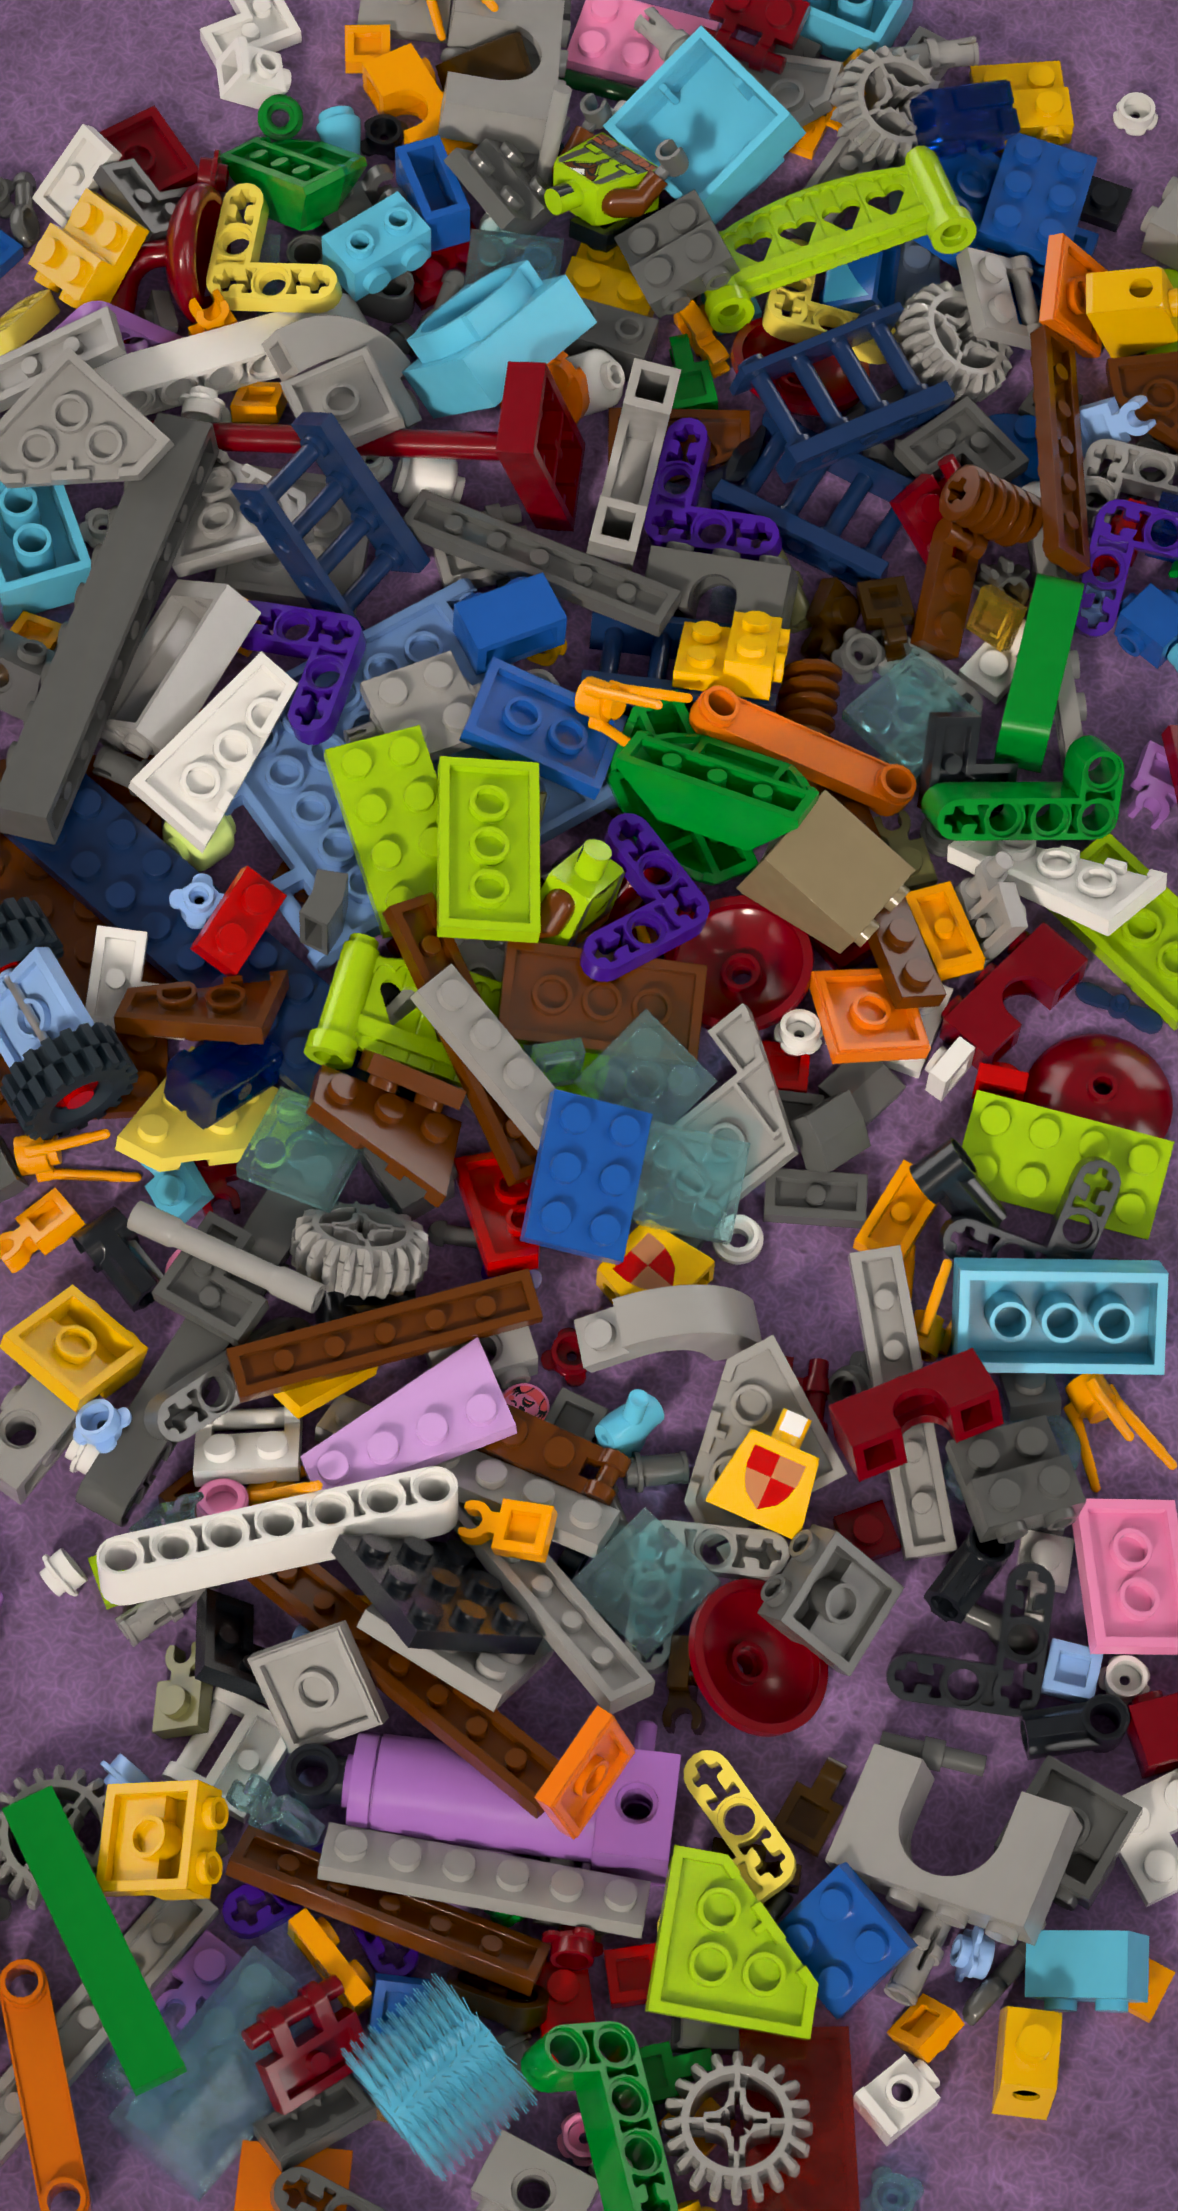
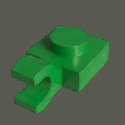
M688 334L669 337L671 346L669 353L674 368L681 369L672 409L718 410V398L708 360L694 362Z
M669 2041L639 2048L653 2106L665 2103L667 2098L675 2097L682 2099L675 2089V2082L679 2078L686 2079L689 2082L694 2081L691 2074V2066L695 2063L701 2065L707 2073L712 2071L711 2048L675 2057L672 2055Z

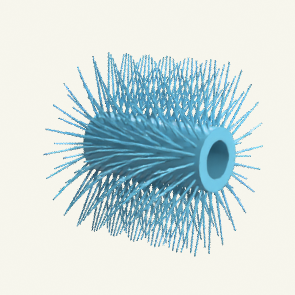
M436 1975L438 1980L435 1977L434 1979L441 1986L440 1988L437 1985L443 1994L436 1987L435 1989L432 1987L433 1992L428 1985L427 1987L430 1991L427 1988L426 1990L431 1996L425 1991L433 2003L425 1995L426 2000L418 1990L423 1999L420 1997L424 2004L422 2002L421 2004L426 2010L419 2004L422 2009L421 2011L417 2005L415 2007L409 2000L412 2006L410 2004L409 2006L414 2012L411 2009L410 2011L414 2014V2017L411 2016L410 2018L403 2008L401 2010L398 2007L406 2019L404 2018L403 2020L399 2017L403 2023L402 2025L396 2016L394 2018L391 2015L394 2019L392 2022L396 2025V2027L393 2025L396 2031H393L391 2027L389 2029L381 2019L386 2028L384 2027L383 2029L381 2027L386 2035L381 2032V2036L376 2030L378 2035L376 2034L374 2037L378 2040V2042L376 2041L378 2045L375 2046L373 2044L372 2046L366 2037L365 2039L362 2037L365 2041L363 2044L368 2050L364 2047L365 2053L363 2051L361 2053L358 2048L355 2051L359 2054L358 2058L364 2065L360 2062V2066L352 2054L350 2056L346 2050L343 2053L346 2055L345 2059L349 2062V2064L347 2062L346 2064L360 2078L358 2080L370 2092L368 2093L363 2089L371 2096L375 2106L400 2135L401 2139L403 2138L408 2142L413 2152L412 2146L414 2147L425 2166L427 2167L426 2163L430 2168L432 2166L442 2179L444 2176L441 2174L442 2170L438 2167V2165L441 2167V2162L443 2164L445 2162L448 2167L450 2165L456 2172L447 2161V2159L449 2161L450 2159L444 2152L451 2157L453 2155L460 2164L458 2159L460 2160L461 2158L463 2161L464 2159L454 2147L456 2149L460 2147L464 2153L463 2148L465 2149L466 2147L472 2154L468 2147L470 2149L471 2147L462 2137H466V2140L469 2142L471 2140L475 2146L477 2144L480 2147L476 2140L478 2142L479 2140L474 2136L475 2134L479 2138L475 2129L480 2135L481 2133L487 2135L483 2128L485 2130L486 2128L480 2122L487 2127L489 2125L495 2132L492 2126L494 2128L495 2126L491 2123V2121L493 2123L494 2121L489 2117L490 2115L495 2120L491 2111L498 2120L500 2118L506 2125L503 2119L505 2121L506 2119L502 2114L506 2118L507 2116L500 2110L499 2106L507 2115L506 2110L512 2117L514 2115L517 2118L510 2109V2107L513 2110L514 2108L508 2101L515 2108L516 2106L519 2108L518 2103L524 2110L521 2104L524 2107L525 2105L516 2096L517 2094L520 2097L517 2091L523 2096L522 2091L529 2101L528 2096L531 2099L532 2097L528 2092L532 2096L533 2094L522 2083L523 2081L527 2085L515 2070L522 2077L524 2076L506 2059L508 2058L515 2063L505 2054L502 2049L504 2046L498 2043L490 2032L491 2029L488 2030L479 2020L477 2012V2017L471 2013L464 1997H462L469 2010L468 2012L455 1990L453 1989L456 1996L444 1979L441 1977L445 1985ZM508 2095L511 2097L516 2106L512 2103ZM431 2153L436 2157V2159L438 2160V2162L433 2158V2156L431 2155Z

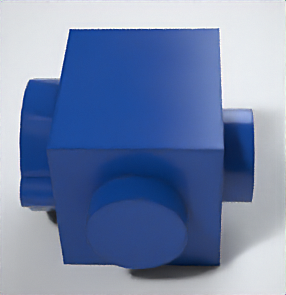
M1150 583L1138 595L1132 592L1121 602L1114 632L1119 645L1129 655L1134 657L1140 655L1158 669L1167 660L1168 653L1172 647L1178 643V594L1169 589L1161 591Z

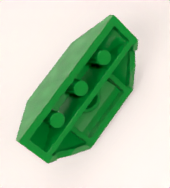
M258 136L220 155L222 164H229V176L236 185L250 183L260 188L269 207V219L299 231H308L320 226L324 222V217L338 211L368 165L365 156L322 141L286 139L271 142L270 137Z
M660 700L663 703V707L660 710L634 706L623 730V734L629 738H632L638 730L651 731L654 735L670 732L697 733L691 728L689 712L683 702ZM620 744L617 745L605 778L621 813L636 814L645 819L692 880L716 886L751 871L758 864L753 850L746 851L729 846L723 842L657 820L615 766L616 757L624 748ZM633 836V839L636 844L637 838Z
M638 730L616 757L615 766L657 820L746 851H750L797 829L819 798V791L815 787H811L807 779L792 764L704 734L670 732L654 735L651 731Z

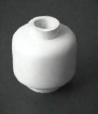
M592 349L566 358L575 369L580 367L587 378L590 403L584 416L607 410L618 404L623 393L625 375L621 365L613 356L605 350Z
M400 457L393 479L392 491L398 493L400 504L406 508L411 507L422 489L459 503L465 486V477L458 476V463L455 459Z

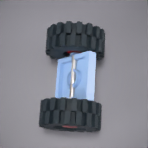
M12 897L4 899L2 905H0V1053L11 1074L4 1075L1 1081L3 1086L0 1087V1090L26 1136L29 1135L33 1140H37L39 1137L42 1140H51L55 1134L63 1137L69 1135L73 1128L77 1127L78 1130L89 1126L88 1121L95 1117L99 1120L107 1115L105 1110L109 1107L116 1108L123 1101L121 1096L128 1095L133 1090L132 1083L137 1082L138 1071L110 1025L105 1026L101 1022H93L58 961V958L63 957L64 951L62 947L64 946L39 904L35 900L30 901L28 897H21L17 902Z

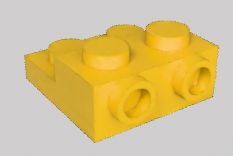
M1060 61L970 66L969 77L972 97L975 101L974 111L979 144L986 149L993 148L995 151L1003 153L1010 130L1060 146L1071 143L1074 120L1069 89L1064 87Z
M85 188L81 198L73 208L64 229L50 223L42 239L38 242L28 264L37 270L34 277L35 281L57 293L61 288L62 292L58 298L75 309L91 301L110 303L146 239L149 230L100 194Z
M581 242L576 257H571L565 272L579 296L653 318L654 311L629 268L630 266L619 246L617 245L606 253L593 250L587 244Z
M735 611L731 628L719 626L711 621H699L696 623L685 621L673 671L672 687L705 691L712 686L720 685L727 687L739 697L769 701L772 683H782L791 629L782 628L783 618L772 617L762 611H749L746 613Z
M73 1284L6 1332L0 1344V1349L75 1412L99 1394L104 1399L108 1398L140 1373L148 1351V1347L133 1332L125 1329L106 1313L95 1300L87 1297Z
M200 1780L107 1784L96 1879L104 1896L152 1895L162 1900L210 1899L212 1884L219 1882L223 1870L221 1857L216 1852L218 1830L226 1826L229 1817L228 1805L222 1797V1790Z

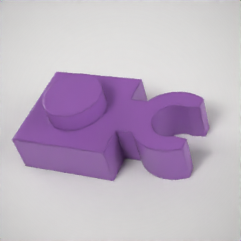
M1150 740L1141 751L1129 786L1140 793L1129 804L1127 813L1128 817L1133 819L1142 807L1149 809L1153 814L1150 828L1154 830L1168 817L1169 807L1173 808L1177 803L1165 748Z
M206 1929L173 1969L172 1975L182 1984L178 1989H170L160 1995L156 2001L160 2014L162 2015L172 2003L184 2005L186 2013L176 2026L180 2032H186L196 2021L197 2005L203 1999L215 2009L249 1968V1962Z

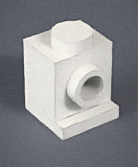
M238 35L216 60L220 99L259 109L267 98L278 94L285 95L290 88L291 72L289 69L283 68L281 54L248 45L246 37Z
M904 2054L868 2085L858 2090L851 2104L883 2143L888 2146L937 2106L941 2097L935 2089L940 2086V2081L923 2060L918 2059L913 2064ZM898 2084L906 2085L911 2090L912 2098L906 2102L897 2101L892 2095V2088Z

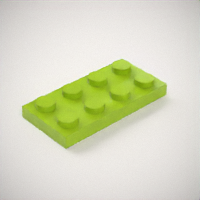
M420 725L325 749L324 752L326 766L382 939L392 936L382 914L389 906L430 892L433 893L437 901L438 779Z
M440 756L438 763L437 937L538 943L541 933L539 763Z
M1112 834L1096 839L1080 853L1081 859L1104 864L1107 858L1127 862V871L1145 876L1149 872V869ZM1167 886L1165 891L1109 936L1049 910L1153 1011L1157 1012L1174 1031L1178 1029V897Z
M977 1090L962 1148L975 1165L978 1172L977 1176L998 1201L1054 1215L1071 1172L1076 1164L1087 1157H1102L1115 1166L1121 1179L1119 1193L1104 1229L1149 1240L1174 1141ZM1099 1168L1096 1174L1087 1173L1085 1175L1084 1182L1090 1186L1086 1201L1079 1196H1075L1073 1203L1084 1205L1094 1213L1097 1212L1099 1205H1094L1090 1202V1199L1096 1187L1105 1188L1108 1180L1102 1176L1103 1168ZM1081 1214L1072 1215L1067 1218L1090 1225L1087 1217Z

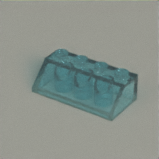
M254 1945L174 2038L173 2041L187 2072L137 2097L131 2089L108 2116L114 2131L198 2202L241 2152L242 2140L250 2141L254 2136L252 2123L275 2111L255 2065L257 2061L273 2052L271 2045L267 2041L258 2048L251 2050L245 2044L241 2032L257 2022V2014L270 2006L278 2009L297 1997V1990L302 1985ZM307 2016L291 2026L289 2030L294 2039L314 2025L310 2016Z

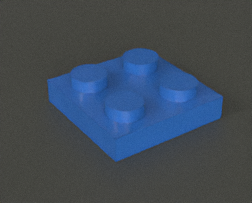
M847 1862L838 1865L778 1924L786 1936L785 1940L803 1966L806 1965L818 1982L817 1997L836 2020L851 2011L918 1946Z

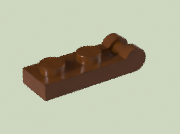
M942 518L937 523L933 532L910 643L945 661L959 657L978 560L983 556L988 546V539L982 534L978 535L970 530L965 531L956 522H951L945 518ZM954 547L957 548L956 558L952 557Z
M509 1404L507 1405L516 1424L517 1434L477 1449L479 1452L608 1506L611 1505L616 1495V1492L613 1490L619 1477H625L632 1463L628 1456L618 1450L603 1448ZM587 1464L599 1469L595 1479H587L581 1476Z

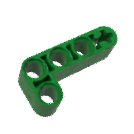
M1037 573L994 758H1010L1018 763L1019 769L1041 773L1085 583Z
M1091 735L1082 736L1073 741L1067 750L1062 782L938 783L930 787L924 794L921 802L922 812L925 818L942 836L954 841L1100 839L1111 833L1118 820L1124 779V763L1121 757L1098 737ZM1102 757L1099 765L1095 769L1088 771L1090 764L1095 759ZM1004 804L998 815L989 818L995 807ZM1046 804H1050L1046 813L1036 818L1039 809ZM1095 804L1093 811L1086 817H1082L1085 809Z
M614 2021L562 2024L553 2027L524 2052L521 2059V2071L528 2084L540 2092L576 2091L604 2211H678V2204L638 2043L634 2034L627 2026ZM551 2054H553L556 2057L559 2063H557L554 2060ZM613 2104H615V2106L619 2109L620 2113L616 2110ZM626 2157L632 2162L633 2167L629 2164Z

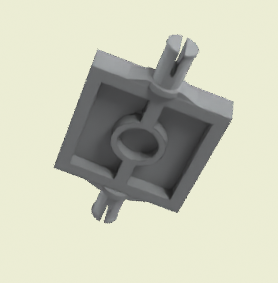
M451 650L365 680L360 683V693L369 710L370 722L344 730L346 743H352L420 725L432 761L439 759L440 756H448L473 747L459 741V738L482 682L474 685L470 684L462 675Z

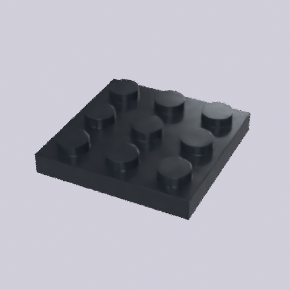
M371 1533L364 1534L363 1536L339 1534L331 1553L408 1648L535 1655L543 1639L541 1634L528 1620L527 1613L515 1605L501 1588V1582L489 1574L475 1557L474 1550L461 1541H424L412 1536L405 1539L382 1538Z

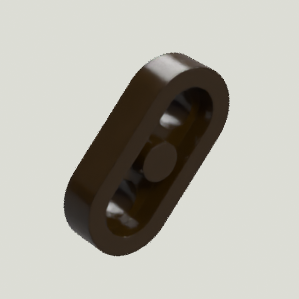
M453 1967L447 1973L446 1984L456 1996L453 1989L455 1990L469 2012L462 1998L464 1997L471 2013L474 2015L477 2012L479 2016L501 2023L505 2028L514 2032L531 2031L547 2020L549 1994L543 1987L537 1984L531 1995L527 1996L457 1967Z

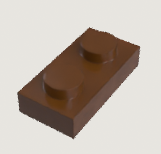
M367 1049L363 1050L357 1064V1068L370 1073L366 1083L393 1094L396 1093L399 1085L416 1092L413 1099L414 1103L440 1114L444 1105L460 1110L467 1093L463 1089Z

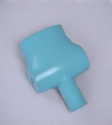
M632 1390L625 1404L608 1413L595 1427L596 1444L603 1448L618 1450L628 1457H631L633 1451L640 1452L645 1444L646 1437L664 1420L662 1406L655 1397L647 1394L644 1390Z

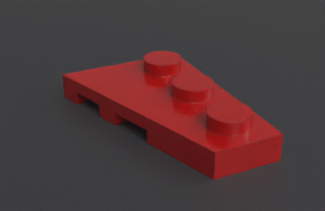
M492 1151L454 1158L453 1164L458 1174L456 1181L487 1276L504 1275L527 1268L529 1270L539 1268L541 1246L520 1241L532 1179L508 1187Z

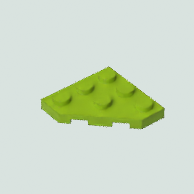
M673 1845L671 1847L645 2012L801 2040H810L819 1984L806 1965L803 1966L785 1940L786 1936L761 1901L757 1900L745 1883L735 1863L728 1854Z

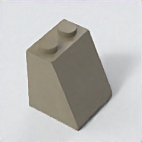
M824 790L800 826L782 835L736 888L743 895L836 952L842 953L853 942L861 947L880 926L874 918L883 907L891 912L910 891L904 883L915 869L827 790Z

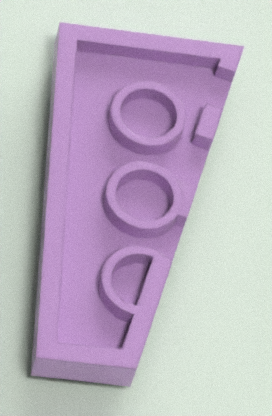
M477 1337L300 1457L309 1482L319 1480L323 1484L321 1490L431 1467L517 1434V1428L480 1340Z

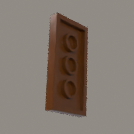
M506 941L497 1018L518 1044L695 1067L697 1064L707 965L655 958L615 980L600 982L591 979L583 972L580 966V955L583 948L540 942ZM598 950L595 954L597 959L606 957L610 962H612L614 956L613 952L603 955Z

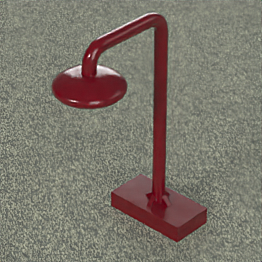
M199 182L190 186L185 191L171 215L166 239L153 240L142 244L110 304L135 314L138 289L142 278L155 268L166 267L169 287L179 309L189 321L197 324L189 310V301L196 298L202 309H206L213 304L211 296L204 297L206 277L223 200L212 185ZM231 243L226 249V252L231 254ZM130 338L124 340L123 342L125 344H130ZM508 361L498 432L402 428L356 448L360 456L500 461L535 528L574 532L586 444L547 364L544 362ZM209 422L213 424L217 445L222 451L295 454L301 448V439L293 427L288 424Z

